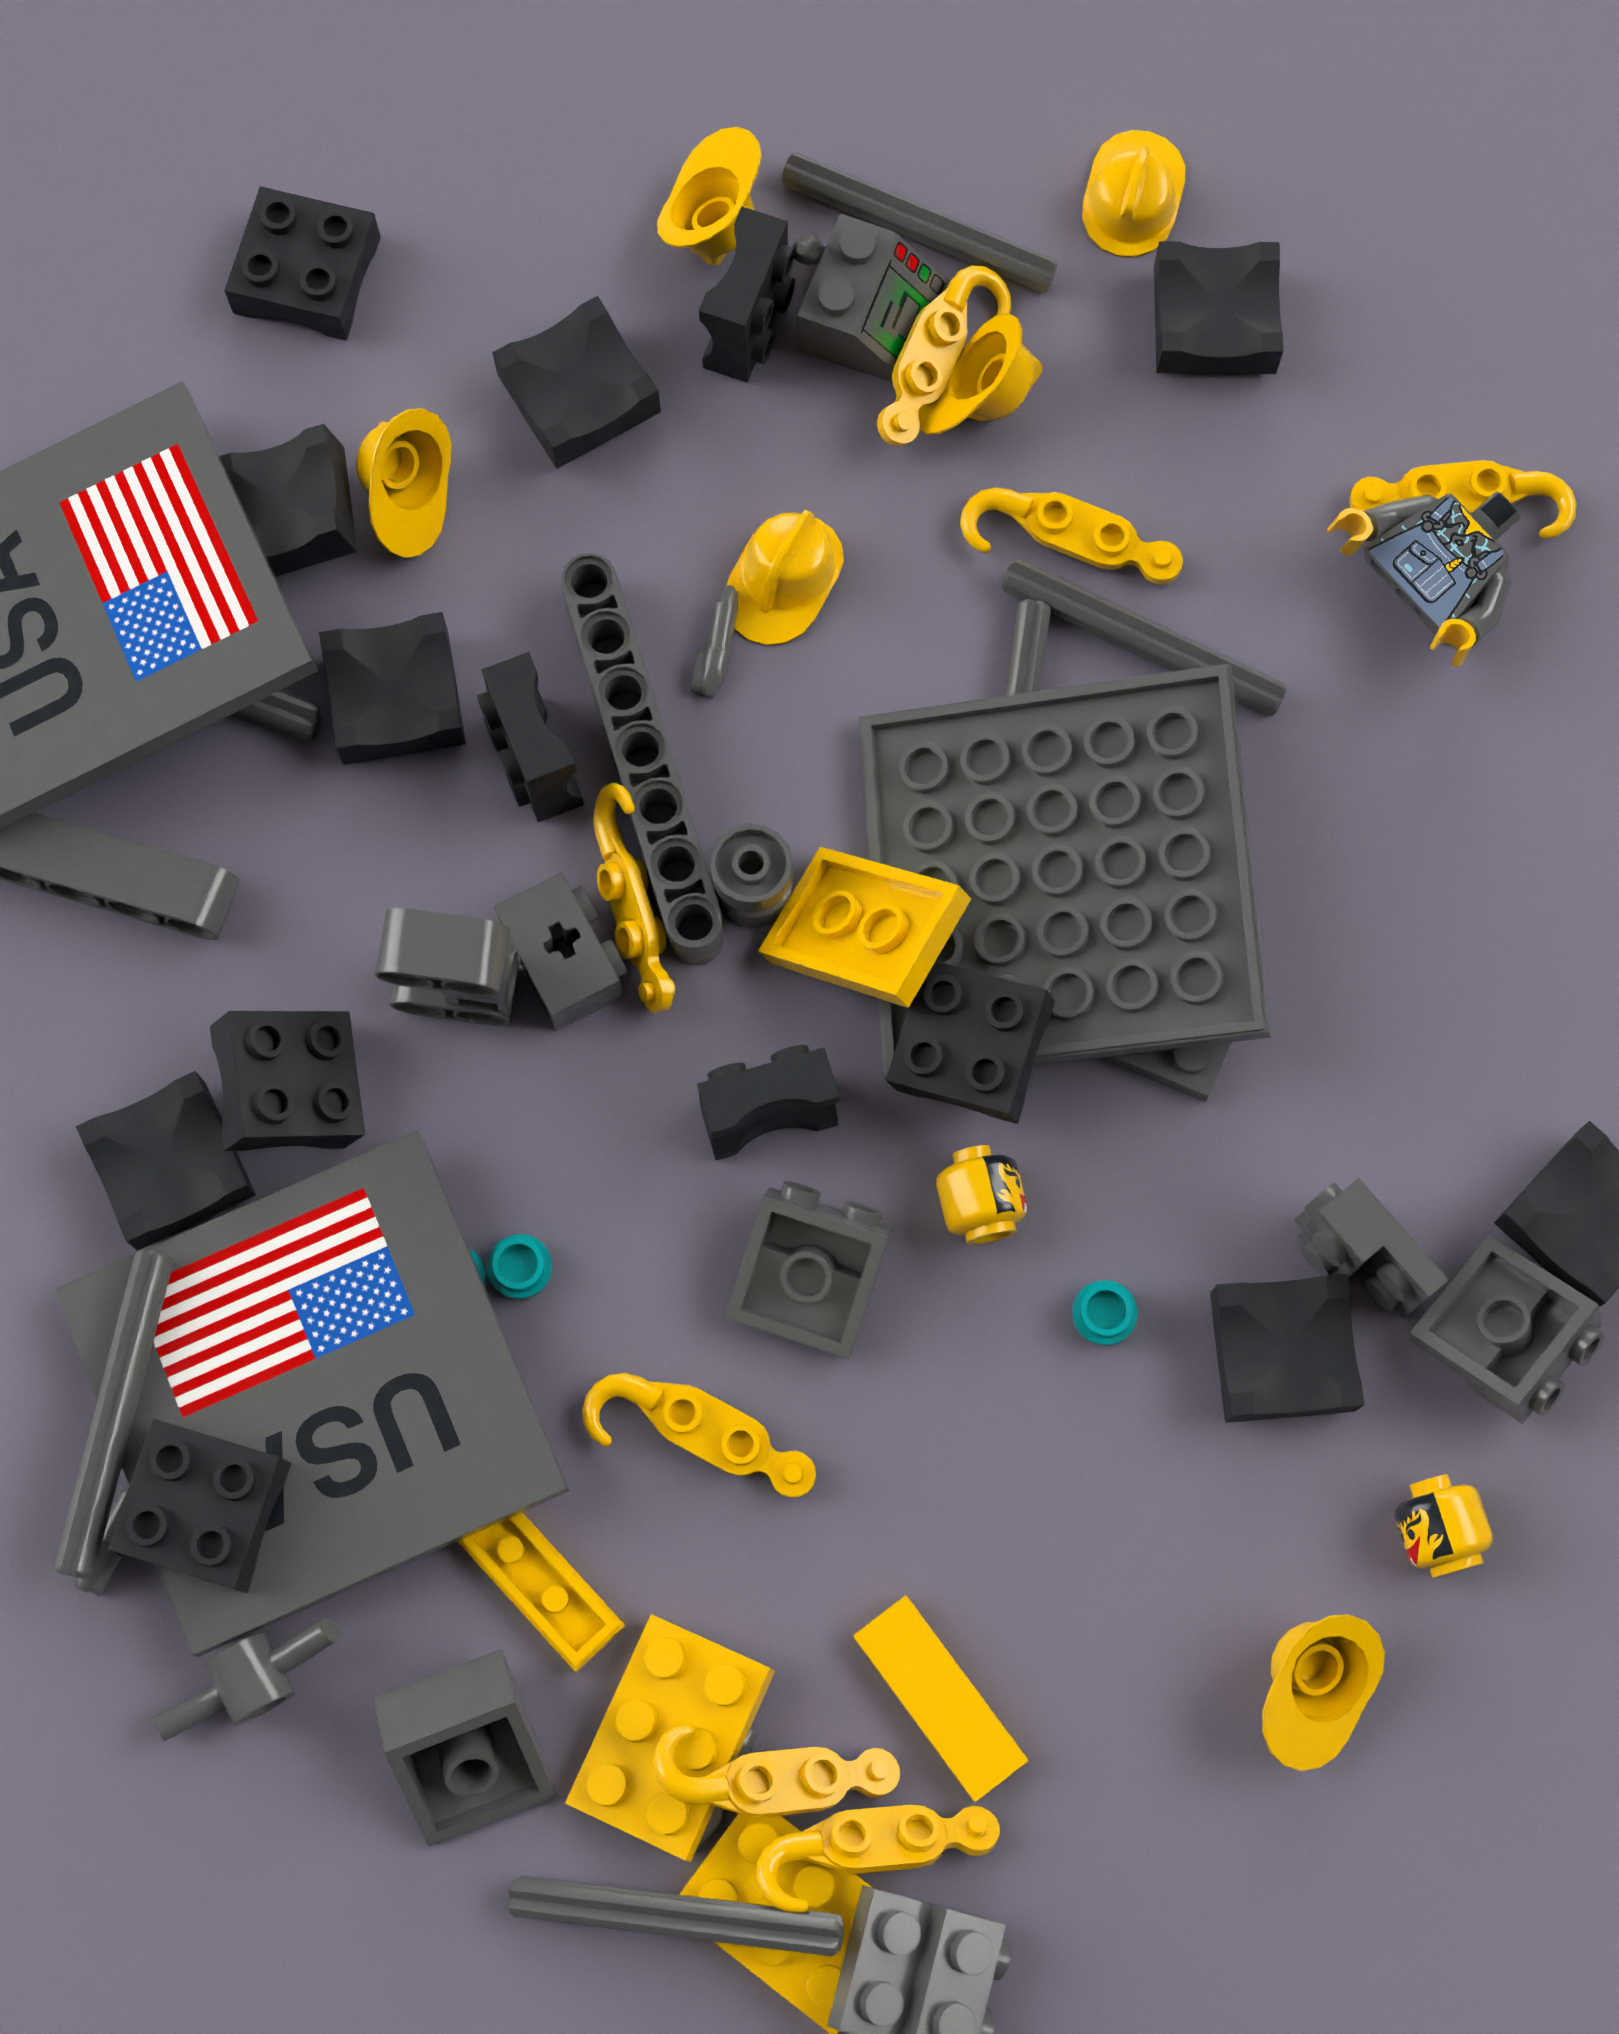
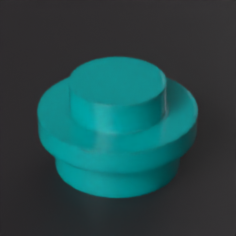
M526 1234L511 1235L499 1241L490 1252L487 1262V1272L492 1285L502 1295L515 1300L529 1299L542 1292L548 1285L553 1271L552 1258L546 1246L537 1238Z
M1098 1280L1086 1285L1078 1293L1072 1306V1320L1078 1333L1088 1342L1099 1346H1111L1125 1340L1133 1331L1138 1318L1137 1304L1133 1295L1123 1285L1110 1280Z

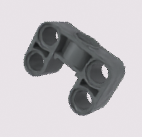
M391 908L386 910L375 976L382 981L393 984L390 1006L393 1009L418 1016L492 1026L509 1024L519 960L518 949L513 946L510 929L507 926L482 918L418 909Z

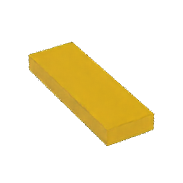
M523 1512L457 1541L576 1673L626 1627Z
M907 1595L852 1636L973 1802L978 1801L1029 1761Z

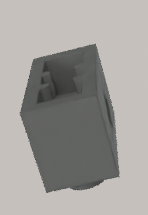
M562 872L493 906L499 923L510 929L513 946L518 949V960L556 1031L624 997L619 977L627 973L626 967L611 939L600 944L591 928L590 923L598 920V916L584 888L579 886L571 890ZM563 939L570 948H574L575 955L564 959L563 955L556 951L554 946L555 943Z

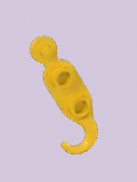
M969 266L958 271L949 282L946 290L917 315L892 373L896 400L893 404L882 409L877 419L878 432L887 444L898 447L913 441L920 429L919 408L938 400L944 392L966 342L968 334L967 300L972 289L976 286L986 287L997 299V315L1010 314V292L1004 280L995 271L985 266Z
M1484 460L1420 466L1411 469L1398 483H1388L1378 477L1362 478L1355 483L1349 495L1350 507L1364 511L1387 502L1430 495L1439 499L1444 495L1452 494L1470 513L1496 491L1501 493L1511 504L1528 496L1544 495L1555 501L1559 509L1557 520L1552 525L1544 527L1539 531L1540 538L1544 540L1558 537L1570 528L1576 517L1577 506L1571 488L1564 480L1551 473L1539 471L1524 472L1502 466L1493 461Z
M994 487L981 490L972 496L961 513L960 526L964 538L971 547L982 553H988L991 550V545L977 531L978 518L986 511L997 510L1010 515L1041 545L1101 569L1114 570L1126 565H1133L1140 570L1145 579L1159 585L1169 584L1174 581L1182 569V553L1171 542L1162 540L1150 543L1144 542L1139 539L1132 524L1123 517L1066 494L1057 492L1019 493L1011 489Z
M611 783L601 789L594 806L593 824L595 836L602 858L605 861L598 868L597 885L602 898L610 902L616 921L615 943L617 950L622 958L629 959L640 972L641 984L638 988L640 999L645 1003L650 1012H664L670 1009L675 995L674 982L669 978L668 973L663 969L659 961V954L663 953L666 947V932L661 920L658 917H654L646 893L648 888L646 868L641 860L634 859L627 852L616 819V802L619 803L626 814L634 812V803L625 787L617 783Z
M618 1373L608 1375L596 1382L585 1396L582 1408L584 1426L590 1437L604 1447L612 1443V1437L602 1428L600 1410L608 1399L623 1397L637 1404L659 1433L669 1442L728 1474L748 1476L756 1472L764 1473L770 1478L775 1490L788 1498L802 1497L814 1486L816 1469L812 1460L806 1454L798 1451H776L770 1444V1438L765 1427L756 1419L699 1388L687 1384L652 1382L641 1376Z
M691 1723L674 1726L662 1735L655 1748L653 1763L658 1782L669 1795L680 1802L695 1805L710 1804L752 1818L824 1811L833 1808L849 1790H856L869 1798H881L888 1795L897 1786L900 1779V1768L897 1760L884 1749L871 1748L865 1750L856 1760L845 1761L837 1753L822 1747L749 1753L738 1757L707 1776L689 1777L677 1769L673 1759V1752L681 1740L694 1735L695 1727Z
M921 1805L845 1810L834 1813L831 1817L802 1832L789 1833L775 1838L762 1850L757 1861L756 1882L762 1896L773 1907L790 1913H804L808 1910V1902L805 1899L791 1897L778 1885V1870L786 1862L805 1860L847 1874L922 1868L932 1865L940 1858L942 1852L949 1848H956L971 1856L988 1854L995 1847L999 1838L1000 1825L997 1818L989 1810L979 1806L963 1808L952 1818H942L935 1811Z

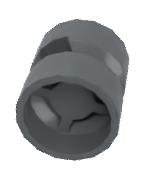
M751 823L732 827L719 837L711 851L709 867L711 881L721 913L726 919L742 927L758 928L773 923L777 920L793 892V859L789 845L773 829L765 825Z

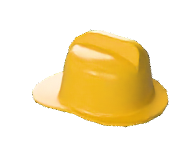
M740 127L720 129L704 138L691 151L657 220L658 234L667 245L677 248L687 247L693 253L699 255L706 264L711 266L721 264L726 254L736 249L734 223L741 206L755 210L750 191L757 177L762 159L760 142L751 131Z
M1130 130L1114 135L1101 145L1093 161L1082 210V220L1087 234L1100 249L1116 256L1138 257L1153 252L1158 248L1159 241L1167 240L1175 224L1185 184L1186 165L1179 150L1169 140L1150 131Z
M1009 313L996 315L985 322L962 349L944 392L939 399L925 407L919 408V430L926 435L941 434L956 427L968 417L978 421L1005 418L1020 406L1031 387L1041 375L1043 367L1041 362L1021 343L1022 327L1017 317Z
M423 408L407 409L393 417L390 422H380L363 439L356 455V473L361 486L369 494L370 523L377 540L390 553L403 558L420 556L434 545L442 531L446 513L452 443L448 428L439 416Z
M804 510L802 514H778L767 519L756 530L744 548L727 581V585H732L738 591V612L734 630L749 641L767 646L788 643L804 634L820 612L830 591L839 578L844 563L842 543L831 527L820 519L815 518L813 513Z
M1350 1614L1332 1615L1319 1621L1302 1623L1288 1630L1278 1641L1271 1659L1273 1683L1262 1710V1733L1270 1753L1282 1765L1299 1771L1320 1768L1334 1759L1349 1740L1368 1700L1375 1692L1384 1670L1385 1651L1380 1635L1366 1620Z

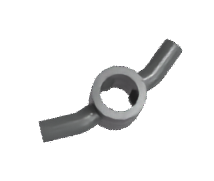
M324 1617L275 1649L267 1634L261 1632L247 1637L217 1653L204 1664L213 1685L152 1717L162 1740L165 1742L226 1709L233 1725L237 1726L282 1704L295 1694L286 1673L338 1641L340 1630L337 1624L331 1618Z

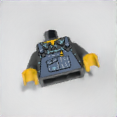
M1498 491L1493 493L1472 513L1452 494L1444 495L1439 499L1430 495H1423L1387 502L1364 511L1357 508L1344 509L1327 528L1328 533L1340 529L1348 532L1351 536L1340 549L1341 553L1345 556L1353 555L1364 542H1370L1364 547L1366 562L1435 635L1430 645L1431 650L1434 651L1438 645H1444L1445 643L1457 649L1450 663L1452 666H1461L1472 646L1499 623L1511 581L1506 571L1509 567V555L1496 539L1520 519V515L1513 505Z

